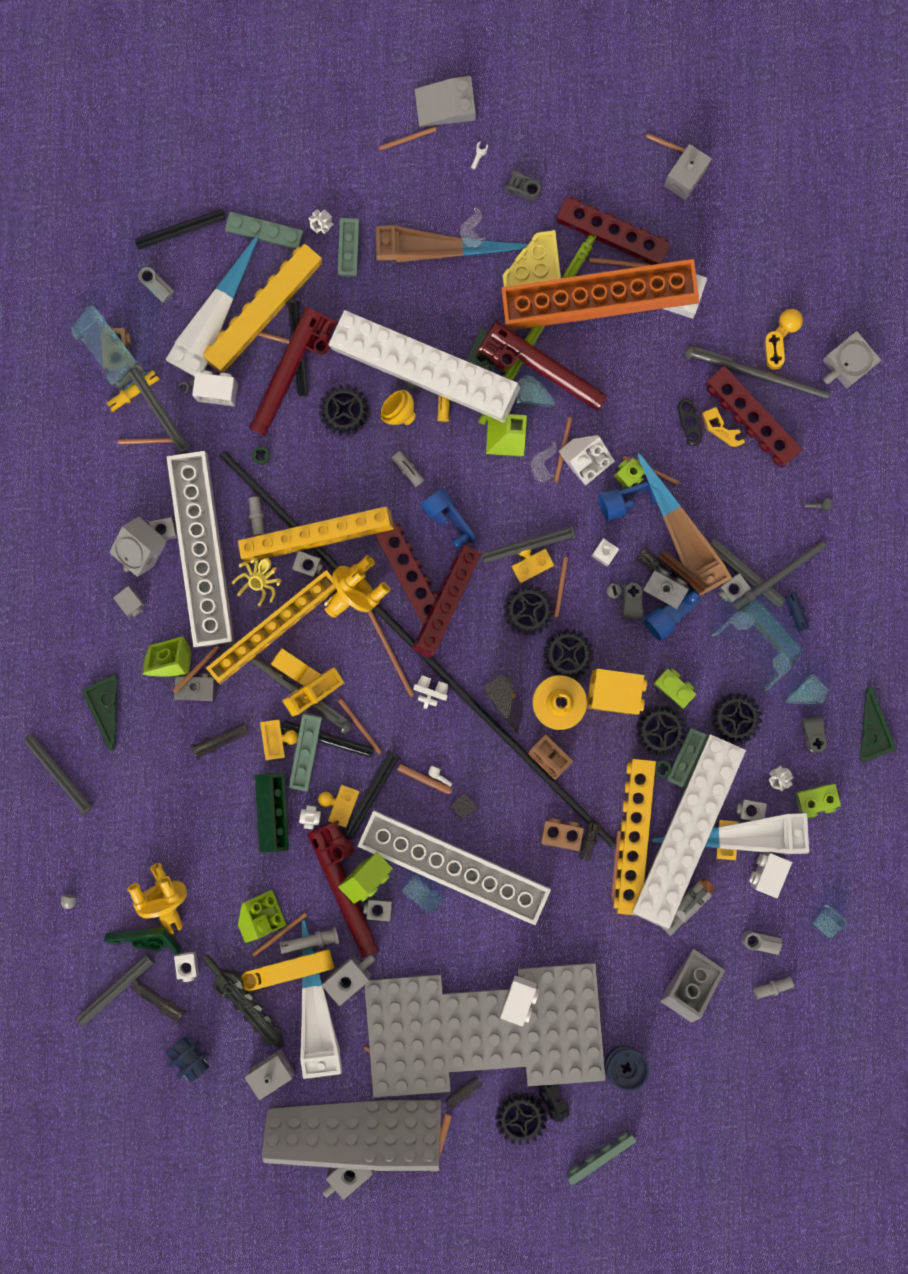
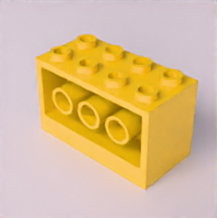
M603 669L591 670L587 708L639 715V712L644 709V699H641L642 692L646 691L647 680L644 679V675Z

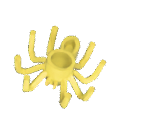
M256 557L250 561L251 563L255 562L254 573H252L247 562L240 563L239 567L245 565L250 576L243 573L232 581V584H235L242 577L249 579L237 593V596H240L248 586L256 591L261 590L262 597L258 603V606H261L266 595V591L263 588L265 587L272 591L270 603H272L275 598V589L266 584L277 582V586H279L282 580L278 578L266 579L276 572L277 567H274L264 576L271 568V561L268 558L261 559L259 566Z

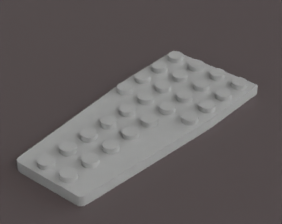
M378 1100L268 1109L262 1160L264 1163L375 1171H439L441 1100Z

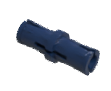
M797 593L785 596L791 610L790 616H793L798 632L809 629L810 626L804 615L805 610L800 605Z

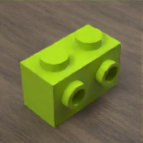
M665 669L653 684L677 706L684 709L697 695L693 692L695 688L687 681L683 683L679 679L680 674L674 669Z
M834 783L795 792L800 814L807 813V818L818 816L817 812L825 811V813L835 812L837 807H841L836 784Z

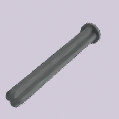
M137 367L129 371L130 377L177 447L176 452L181 453L189 448L190 443H186Z
M570 524L564 529L485 551L481 554L484 563L565 539L571 538L573 540L575 539V533Z
M716 536L709 542L723 561L738 574L740 573L754 588L765 582L718 542ZM772 587L761 593L777 607H781L785 602V598Z
M33 735L28 736L24 743L82 811L81 815L90 811L94 805H90Z
M145 952L142 959L76 1017L78 1023L82 1026L88 1023L151 965H155L156 962L151 955Z

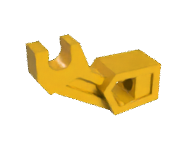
M717 407L701 414L707 431L727 443L728 446L738 447L745 443L744 439L740 441L735 439V435L741 433L740 430H727L722 427L724 422ZM716 419L719 427H712L709 421Z

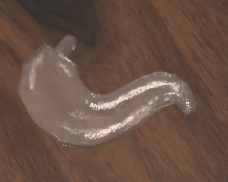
M477 207L474 208L476 213L468 218L460 227V237L469 248H478L482 245V242L486 241L485 237L480 238L473 231V228L482 219V212Z
M553 440L550 442L552 444L551 448L537 453L530 464L533 476L540 482H546L550 478L555 477V474H549V470L544 464L547 459L557 452V444Z

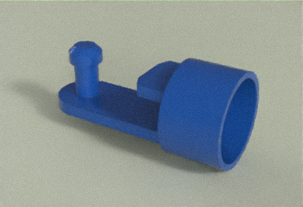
M649 482L621 491L615 488L600 493L598 495L599 504L605 519L610 521L625 516L626 511L633 509L635 503L634 501L624 503L623 498L646 490L650 493L651 502L657 503Z
M441 488L421 503L420 506L430 519L434 518L440 526L447 522L442 511L446 512L462 533L461 536L452 540L455 548H460L461 544L465 541L474 543L476 541L474 533L453 507V500L444 488Z
M690 588L678 609L669 604L662 609L657 607L643 619L644 625L657 640L662 641L676 630L675 624L699 604V593Z

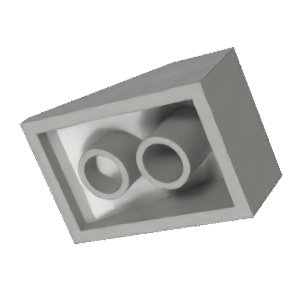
M471 76L451 78L415 89L419 127L475 121L476 113Z
M692 949L667 986L660 1002L692 1023L702 1017L725 970L695 949Z

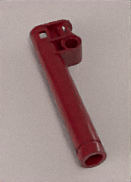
M306 306L253 417V421L249 425V429L261 435H267L268 428L278 412L307 349L320 355L327 353L330 347V334L334 326L338 325L339 322ZM320 341V346L316 349V343Z
M497 321L493 323L476 351L477 354L482 353L490 358V361L495 364L499 371H507L519 359L585 404L590 405L596 411L602 406L607 397L605 393L599 391V389ZM502 357L507 358L509 364H505L502 361Z
M339 820L308 833L307 836L357 948L360 950L361 957L364 958L379 951L377 943H375L374 936L359 903L356 902L354 904L338 888L347 878L340 861L353 854L354 846L341 834L338 827Z

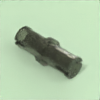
M592 820L588 821L585 836L582 837L583 844L578 856L580 859L585 857V861L591 860V854L594 845L597 844L596 837L600 827L599 822L594 824L595 821Z
M475 1075L466 1084L458 1086L457 1091L445 1098L447 1103L454 1099L449 1104L450 1108L453 1109L464 1099H469L473 1092L483 1086L481 1081L474 1085L479 1080L478 1076Z

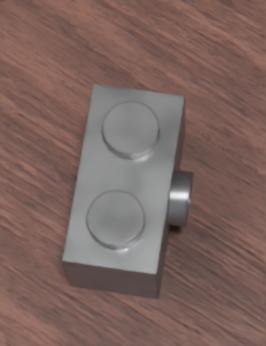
M655 568L644 591L678 609L689 590L688 582L680 577L675 579L664 568Z
M188 674L180 675V677H175V687ZM200 674L199 677H192L177 693H174V700L215 701L216 680L211 678V674Z

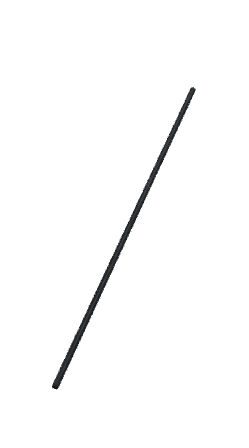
M225 451L219 455L291 528L299 527ZM320 546L312 548L334 571L340 566ZM377 604L373 610L412 648L415 640ZM416 652L611 848L617 843L432 657L427 658Z

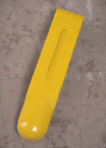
M330 949L247 971L241 976L245 985L243 988L247 991L272 986L334 969Z

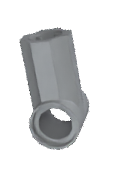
M144 267L139 271L138 276L141 283L163 304L172 297L175 291L152 268ZM151 273L153 274L152 280L144 281V275Z
M751 930L745 931L741 936L742 944L750 950H758L779 955L781 951L782 938L756 933ZM755 936V942L752 945H748V938Z

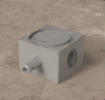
M689 144L668 174L664 186L686 201L706 172L712 158Z
M856 331L823 359V362L832 371L823 380L826 384H829L835 378H838L847 389L877 365L881 359Z
M137 517L122 526L109 553L124 565L123 570L125 572L131 571L138 577L154 567L167 540L144 520Z
M355 955L351 956L324 980L322 987L339 1006L342 1005L370 980L371 974L366 968L375 961V958L369 955L360 962ZM343 977H348L351 983H345Z
M280 1049L249 1069L244 1078L257 1098L261 1100L290 1081L296 1071Z
M330 1168L326 1176V1180L330 1185L322 1191V1194L327 1198L336 1191L344 1200L371 1177L374 1170Z

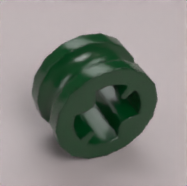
M260 446L253 450L252 458L257 464L263 465L269 461L270 453L265 447ZM260 451L262 453L263 451H265V459L261 460L260 458L259 460H257V452Z
M657 761L655 775L661 778L669 776L671 765L667 761ZM664 763V766H667V771H664V774L661 775V772L657 771V767Z

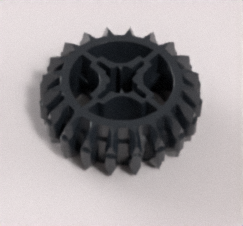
M339 385L340 391H336V388L332 387L333 394L331 395L327 391L326 395L329 398L322 397L321 401L325 405H319V408L324 410L319 412V416H325L321 419L322 424L327 423L325 426L327 430L333 427L331 430L332 434H335L337 429L339 430V436L343 435V431H346V435L350 436L349 430H353V433L357 434L355 428L358 426L362 430L363 426L360 423H368L363 418L364 416H370L369 412L364 411L370 409V405H363L368 399L362 398L364 395L362 391L356 394L357 387H354L352 392L350 391V385L346 386V390H343V386ZM341 396L352 397L347 402H341L337 398ZM358 402L360 413L356 419L352 414V409ZM331 403L337 407V412L332 419L329 416ZM340 406L343 408L349 407V409H347L349 415L346 413L340 414ZM342 419H348L352 423L348 425H339L336 422Z
M532 584L530 585V590H527L526 585H523L522 592L518 587L515 588L517 595L510 592L509 595L513 599L506 598L505 602L510 605L503 606V609L509 610L508 613L503 614L504 617L510 616L506 624L513 622L514 625L511 626V630H514L517 626L519 628L517 634H520L523 629L525 630L524 636H528V630H531L532 636L536 635L535 629L542 633L541 626L547 629L549 626L545 622L553 621L548 615L555 614L554 611H549V608L554 607V604L548 605L552 597L550 596L545 599L544 596L547 594V591L545 590L540 594L541 587L539 586L536 591H533L534 585ZM524 595H534L541 601L534 604L529 603ZM519 598L522 610L514 615L513 605ZM526 605H529V608L530 606L534 607L537 605L532 611V616L528 614L520 615L526 610ZM544 605L545 614L539 623L536 617V610ZM527 617L534 626L522 625L517 620Z
M568 628L565 629L564 635H562L561 630H558L559 637L551 634L554 641L546 640L550 647L544 646L543 650L548 651V654H542L543 658L548 657L549 659L544 662V665L551 664V667L547 670L550 672L554 668L556 671L553 676H557L560 672L561 676L568 674L570 678H572L571 674H574L577 679L579 678L578 671L585 675L586 672L582 668L590 669L591 666L586 663L587 661H594V659L588 658V655L594 654V651H588V648L593 646L592 643L585 644L589 638L586 637L582 640L583 632L576 636V629H573L572 634H569ZM570 638L578 643L573 647H567L561 640ZM556 644L561 651V656L554 662L552 652ZM582 647L584 658L580 664L575 654ZM574 648H576V649L573 651V654H572L573 657H572V659H570V658L568 657V658L563 659L562 661H560V660L564 657V656H563V654H565V653H563V652H564V649H566L567 651H570V650H573ZM564 661H568L576 669L564 670L558 666Z
M738 692L736 698H734L733 693H729V700L723 695V703L720 700L716 701L720 707H712V710L717 711V713L710 714V717L716 718V721H712L710 724H717L718 726L713 731L718 732L720 730L718 738L726 735L724 741L728 742L731 738L732 744H736L737 738L740 744L744 742L743 737L750 741L749 734L754 737L757 735L753 729H761V727L756 725V722L762 723V719H757V716L762 715V712L755 711L760 706L758 704L752 706L755 701L753 698L747 702V694L741 699V693ZM735 702V706L730 714H722L727 705ZM741 704L748 708L751 717L742 714ZM735 713H737L738 717L745 718V720L737 721L738 723L735 724V720L727 717L735 716ZM721 720L730 722L732 734L723 727ZM742 723H750L746 731H744L741 734H738V730Z
M655 705V712L648 708L649 715L642 712L641 715L645 719H637L642 725L635 726V729L641 730V733H636L635 736L642 737L638 744L645 743L642 747L643 750L650 747L648 754L652 755L654 750H656L655 754L657 757L660 756V751L666 757L667 750L674 754L673 747L678 750L681 749L677 744L678 741L685 743V740L680 737L681 735L687 736L686 732H681V729L687 728V725H680L685 719H677L680 712L677 711L673 715L674 708L670 707L668 712H666V705L662 706L661 711L659 706ZM661 715L671 718L675 726H666ZM655 716V727L651 730H646L648 721ZM660 725H662V728L670 729L663 732L662 737L659 736L660 734L652 733L658 730ZM676 731L674 740L669 745H666L667 735ZM655 735L661 747L651 744L647 736Z
M522 1091L520 1092V1097H517L516 1092H514V1099L507 1095L506 1100L508 1103L501 1101L500 1105L503 1108L497 1107L496 1109L500 1113L495 1115V1119L499 1120L496 1123V1127H502L499 1130V1134L506 1133L504 1136L505 1140L512 1137L511 1144H514L517 1139L520 1146L522 1145V1140H526L528 1145L530 1144L529 1138H532L534 1142L537 1141L535 1134L542 1136V1132L539 1129H546V1125L543 1124V1122L548 1120L547 1117L543 1116L547 1114L546 1109L540 1110L544 1106L543 1103L536 1104L538 1097H534L531 1100V1093H528L526 1098ZM520 1104L529 1105L535 1111H524ZM515 1105V1114L505 1120L508 1110ZM518 1110H520L521 1115H523V1117L526 1116L523 1121L524 1127L522 1126V1122H520L519 1120L517 1121V1119H519ZM537 1117L535 1126L528 1131L527 1124ZM508 1125L518 1126L522 1133L512 1131Z

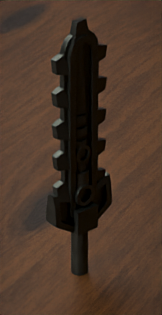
M208 954L204 956L202 960L217 976L214 979L213 989L222 998L225 997L234 1002L233 1007L235 1010L242 1011L245 1022L250 1021L253 1024L252 1029L254 1032H260L264 1043H269L281 1049L284 1046L282 1034L280 1033L282 1029L279 1026H274L271 1022L273 1018L262 1012L263 1006L256 1004L252 1000L254 996L244 991V981L238 972L227 969L222 971Z

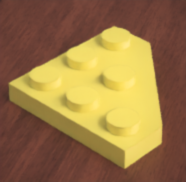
M555 230L539 232L533 236L528 246L521 251L511 267L504 272V287L561 279Z

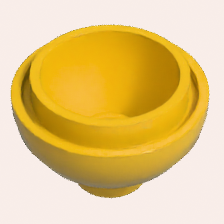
M406 390L392 393L382 405L381 419L389 425L411 424L416 417V414L413 412L414 401L411 394Z

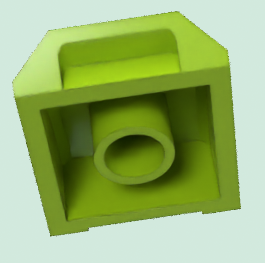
M182 636L149 645L141 674L159 677L189 674L192 653L185 638Z

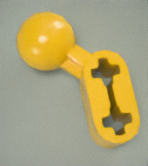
M796 309L783 311L779 317V327L766 336L764 343L766 364L771 370H779L785 361L784 337L789 332L798 331L803 325V316ZM771 338H774L775 341H778L775 346V357L777 360H779L778 364H775L774 361H771L774 356V345L772 342H769L771 341Z

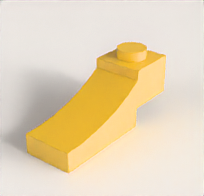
M333 667L305 686L295 690L282 701L292 716L299 715L344 684V681L336 668Z

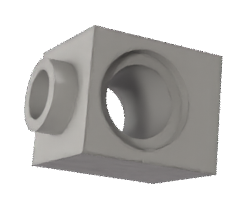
M169 517L149 521L150 527L156 532L159 526H166L165 534L161 535L164 539L178 538L174 518Z
M298 551L292 570L315 578L316 574L320 575L323 564H321L320 558ZM307 560H311L314 563L311 570L304 569V563Z
M739 573L719 587L721 591L719 595L725 602L732 603L751 588ZM731 584L736 585L738 588V592L735 595L731 594L728 590Z
M130 586L113 597L126 616L129 617L139 615L145 606Z
M741 799V802L737 803L736 814H739L738 818L755 821L764 819L767 803ZM749 805H753L755 808V813L751 816H748L746 813V808Z
M369 898L368 903L364 904V914L367 915V920H391L392 900ZM374 905H381L383 912L377 915L373 912L372 907Z

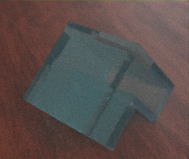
M827 904L811 921L829 939H832L838 931L842 932L849 924L846 919Z

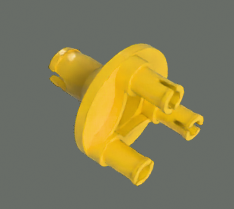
M366 555L357 565L354 564L351 568L339 566L333 572V582L337 592L324 604L325 606L329 605L325 608L328 615L337 617L349 606L362 612H369L379 604L381 598L390 592L389 586L384 582H381L373 590L364 578L365 572L375 564L372 557Z
M567 676L547 678L537 687L533 695V710L536 717L542 724L551 729L564 730L571 728L579 723L586 712L587 697L584 689L577 681ZM564 698L566 705L564 707H557L556 699Z
M161 863L154 864L150 867V871L156 880L155 886L143 893L139 883H134L127 890L133 899V906L140 917H159L162 926L170 934H174L171 927L172 923L176 925L179 931L183 927L176 908L185 900L187 889L184 883L171 881V878L166 876Z

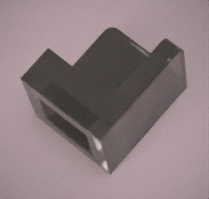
M463 793L450 805L463 820L477 809V806L466 793Z

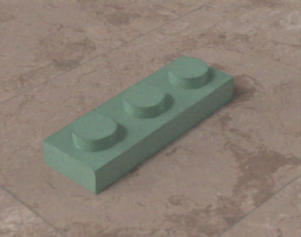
M340 218L338 276L357 277L359 219Z
M690 728L667 781L686 789L708 740V735Z

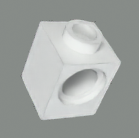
M603 538L591 557L608 566L619 548Z
M196 951L180 953L174 956L177 980L183 979V982L193 981L194 977L199 975ZM183 963H189L191 965L192 969L190 972H185L183 970Z

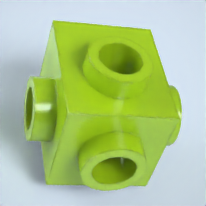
M632 458L629 461L625 459L618 465L619 470L613 475L627 489L633 484L635 486L644 479L642 475L645 472L640 461Z

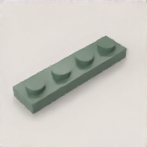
M229 212L225 227L226 232L252 239L258 236L260 241L291 249H296L301 245L304 233L300 229L234 212Z
M303 713L289 788L306 792L309 790L323 716Z
M631 1131L621 1133L616 1138L617 1141L612 1144H605L599 1153L589 1155L580 1166L575 1165L569 1169L567 1178L573 1186L636 1143V1139Z

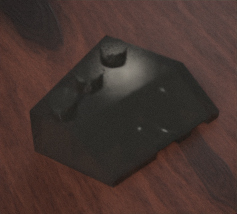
M501 674L482 689L515 734H518L523 704L511 687L514 684L508 675L504 677Z

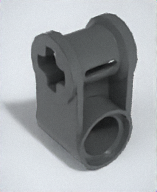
M511 171L508 184L503 189L512 195L531 202L538 200L541 195L539 182L520 172ZM534 187L537 189V192L530 194L527 190Z
M629 583L623 588L622 619H642V588L637 583ZM632 586L633 589L637 590L633 597L631 593H628V589H631Z
M822 715L802 718L801 725L807 749L812 753L824 751L827 741ZM816 741L820 742V745L817 747L813 746V743Z

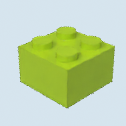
M376 852L361 862L338 888L354 904L359 900L363 902L377 892V887L380 884L385 883L390 878L388 874L393 868Z

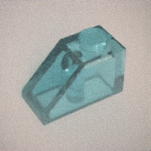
M524 375V378L520 377V390L516 403L554 408V399L539 380H535L534 376Z
M810 674L783 702L785 704H821L827 699L828 696L826 694L829 690L814 674Z
M416 875L402 889L403 893L430 914L444 900Z

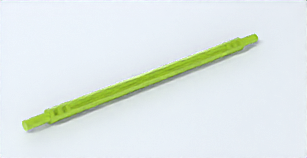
M589 235L586 241L582 242L581 247L578 249L562 278L575 277L591 251L592 244L597 236ZM545 326L532 327L525 341L534 346ZM517 359L503 377L513 381L523 362ZM482 414L478 423L485 425L488 416Z

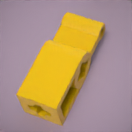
M280 648L270 663L303 686L321 675L283 648Z

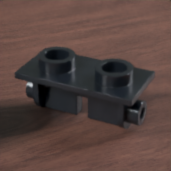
M557 1084L537 1086L540 1091L539 1096L548 1107L550 1118L556 1122H563V1119L569 1116L568 1112L570 1110L563 1098L559 1101L556 1100V1098L561 1096Z

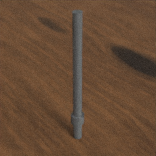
M819 542L754 590L747 591L740 600L732 605L733 609L738 611L747 603L751 604L758 595L826 547L825 542Z

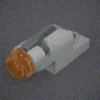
M706 878L702 881L699 880L683 896L670 928L663 929L671 936L710 899L716 888Z

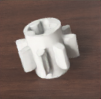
M317 209L309 217L310 228L317 234L320 231L325 234L333 226L332 216L325 209L322 212Z
M779 766L769 773L772 776L769 781L773 788L783 791L792 786L790 780L793 776L789 769Z
M308 805L306 809H301L300 823L304 824L306 829H314V825L319 826L321 811H316V806Z

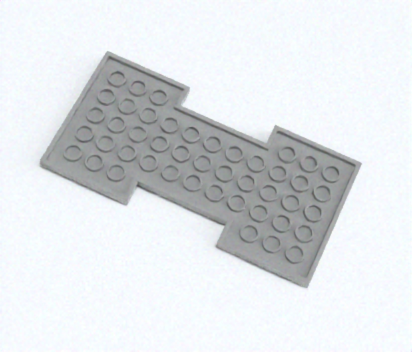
M582 963L518 968V976L537 983L536 989L539 990L536 1003H531L530 1005L532 1014L529 1022H524L523 1027L501 1019V1013L510 988L443 993L441 974L370 979L365 984L373 1097L451 1092L449 1072L526 1067L528 1086L605 1081L596 964Z

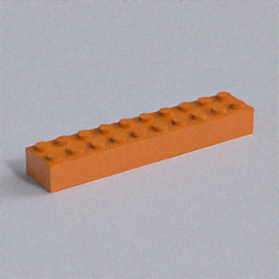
M694 259L501 287L505 323L510 331L699 303Z

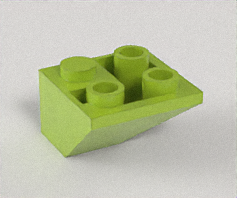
M508 414L505 423L488 416L486 454L524 457L527 415Z
M273 890L243 902L241 905L238 927L245 943L259 939L286 926Z

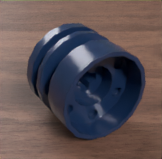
M627 1045L617 1046L606 1055L604 1061L605 1074L619 1089L634 1091L645 1084L649 1075V1064L645 1057L636 1049ZM626 1063H627V1065L629 1066V1068H628V1069H623V1068L621 1067V1065H622V1064L626 1065Z

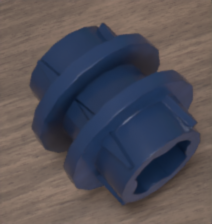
M185 1036L166 1052L171 1060L168 1064L169 1068L176 1064L181 1070L176 1075L178 1079L184 1076L191 1083L210 1067L211 1064L206 1059L209 1052L206 1050L200 1053L196 1048L201 1043L199 1040L193 1042L188 1036Z

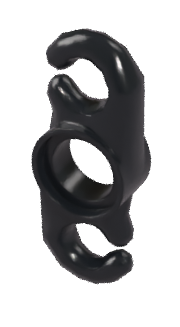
M682 399L678 404L681 426L685 431L686 438L692 433L697 435L695 441L686 440L689 445L695 446L702 439L699 419L695 414L694 407H691L688 411H684L682 408L686 403L693 405V401ZM692 417L695 420V425L687 427L684 422L685 418Z

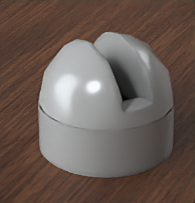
M612 583L607 587L606 593L608 597L616 599L621 595L622 588L619 584ZM612 586H615L617 595L615 596L613 593Z
M62 894L61 905L63 908L71 909L75 906L76 896Z

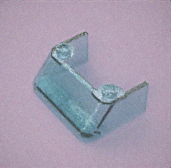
M92 303L86 306L71 324L73 329L70 332L76 340L81 339L103 367L108 374L105 377L112 386L116 384L124 391L134 383L129 375L131 369L137 367L142 375L147 372L132 356Z
M758 600L753 601L751 604L747 603L738 611H735L711 634L713 637L718 636L731 623L738 630H746L754 625L778 650L779 653L772 660V666L777 673L760 687L763 691L770 689L783 677L802 654L800 644Z

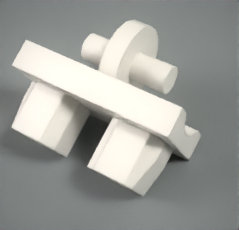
M421 676L413 690L427 694V697L420 695L418 701L425 703L423 708L427 709L429 704L436 707L438 702L431 699V696L447 700L448 684L438 681L436 690L433 691L428 689L431 678Z

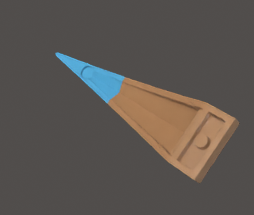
M396 225L376 226L377 261L396 260V262L523 250L528 246V244L482 241L445 236Z
M638 453V458L682 564L707 584L705 591L699 593V595L701 596L732 579V575L724 564L723 559L643 456Z

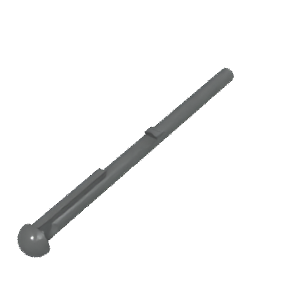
M693 345L688 346L684 351V355L688 360L691 357L825 399H828L830 394L829 391L780 377L768 371L765 373L733 362V358Z
M234 641V642H232V643H226V644H227L228 646L232 647V646L235 645L237 642ZM256 656L250 660L251 663L292 693L299 689L297 686L283 679L284 675L276 672ZM321 700L311 705L312 708L341 728L340 733L346 734L351 730V722Z

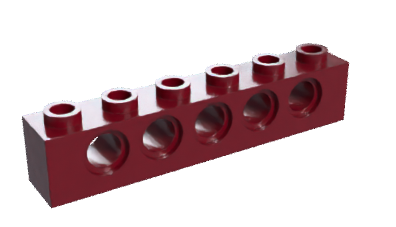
M575 197L565 198L556 218L557 223L586 236H597L595 240L650 265L662 264L671 244L667 242L666 238L662 236L655 237L644 228L637 229L629 221L617 220L613 214L608 212L604 214L593 205L586 206ZM581 212L583 213L584 217L582 219H577L574 216V213ZM599 220L601 226L595 227L591 221ZM615 227L619 233L613 235L609 232V229ZM632 235L636 238V241L633 243L628 242L626 237ZM645 243L652 244L653 249L646 250L643 245Z
M725 366L706 382L705 385L707 386L706 390L708 393L720 400L719 404L726 411L729 410L733 414L732 418L739 425L742 424L746 428L745 432L759 442L758 446L772 456L771 460L777 466L785 467L803 450ZM728 386L731 390V394H724L722 392V387ZM735 400H741L744 407L742 409L737 408ZM748 414H754L757 421L755 423L750 422ZM761 428H767L770 435L768 437L763 436ZM774 442L782 444V451L774 448Z
M393 521L394 530L376 533L375 535L423 625L427 617L424 610L427 606H432L437 594L435 591H430L428 586L431 585V582L426 574L422 575L420 571L422 565L417 557L413 558L411 554L413 548L409 540L404 541L402 535L405 533L400 523L396 525ZM392 538L400 540V545L397 548H392L389 545ZM401 555L409 557V562L406 565L399 564L398 558ZM409 572H416L418 574L416 581L410 582L407 580ZM418 589L426 590L427 595L425 598L419 599L416 597Z
M464 545L457 551L412 650L427 658L436 653L479 561L480 552L467 545Z

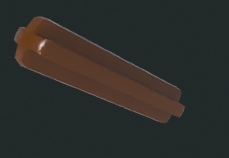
M663 551L660 554L659 560L688 582L699 593L705 591L707 584L667 551Z

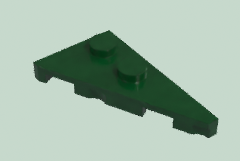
M116 674L82 690L109 751L115 749Z
M872 686L866 688L860 750L861 763L896 750Z
M165 927L107 933L104 938L105 942L119 945L120 941L131 942V947L152 949L160 952L162 948L172 949L174 954H180L181 946Z

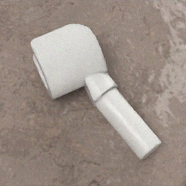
M481 141L477 143V154L471 166L474 170L481 156H484L488 149V144L483 150L479 148Z
M431 766L429 775L451 787L453 783L439 775L441 769Z

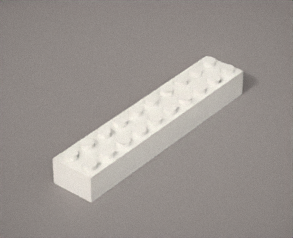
M345 310L329 342V346L336 352L505 423L520 390L519 384L515 381Z
M205 451L166 456L193 647L199 648L234 642V634L208 454Z
M711 734L709 735L635 903L632 914L665 929L670 928L746 752L745 749Z
M376 810L372 812L357 846L373 854L378 852L384 859L533 925H536L551 891L550 887Z

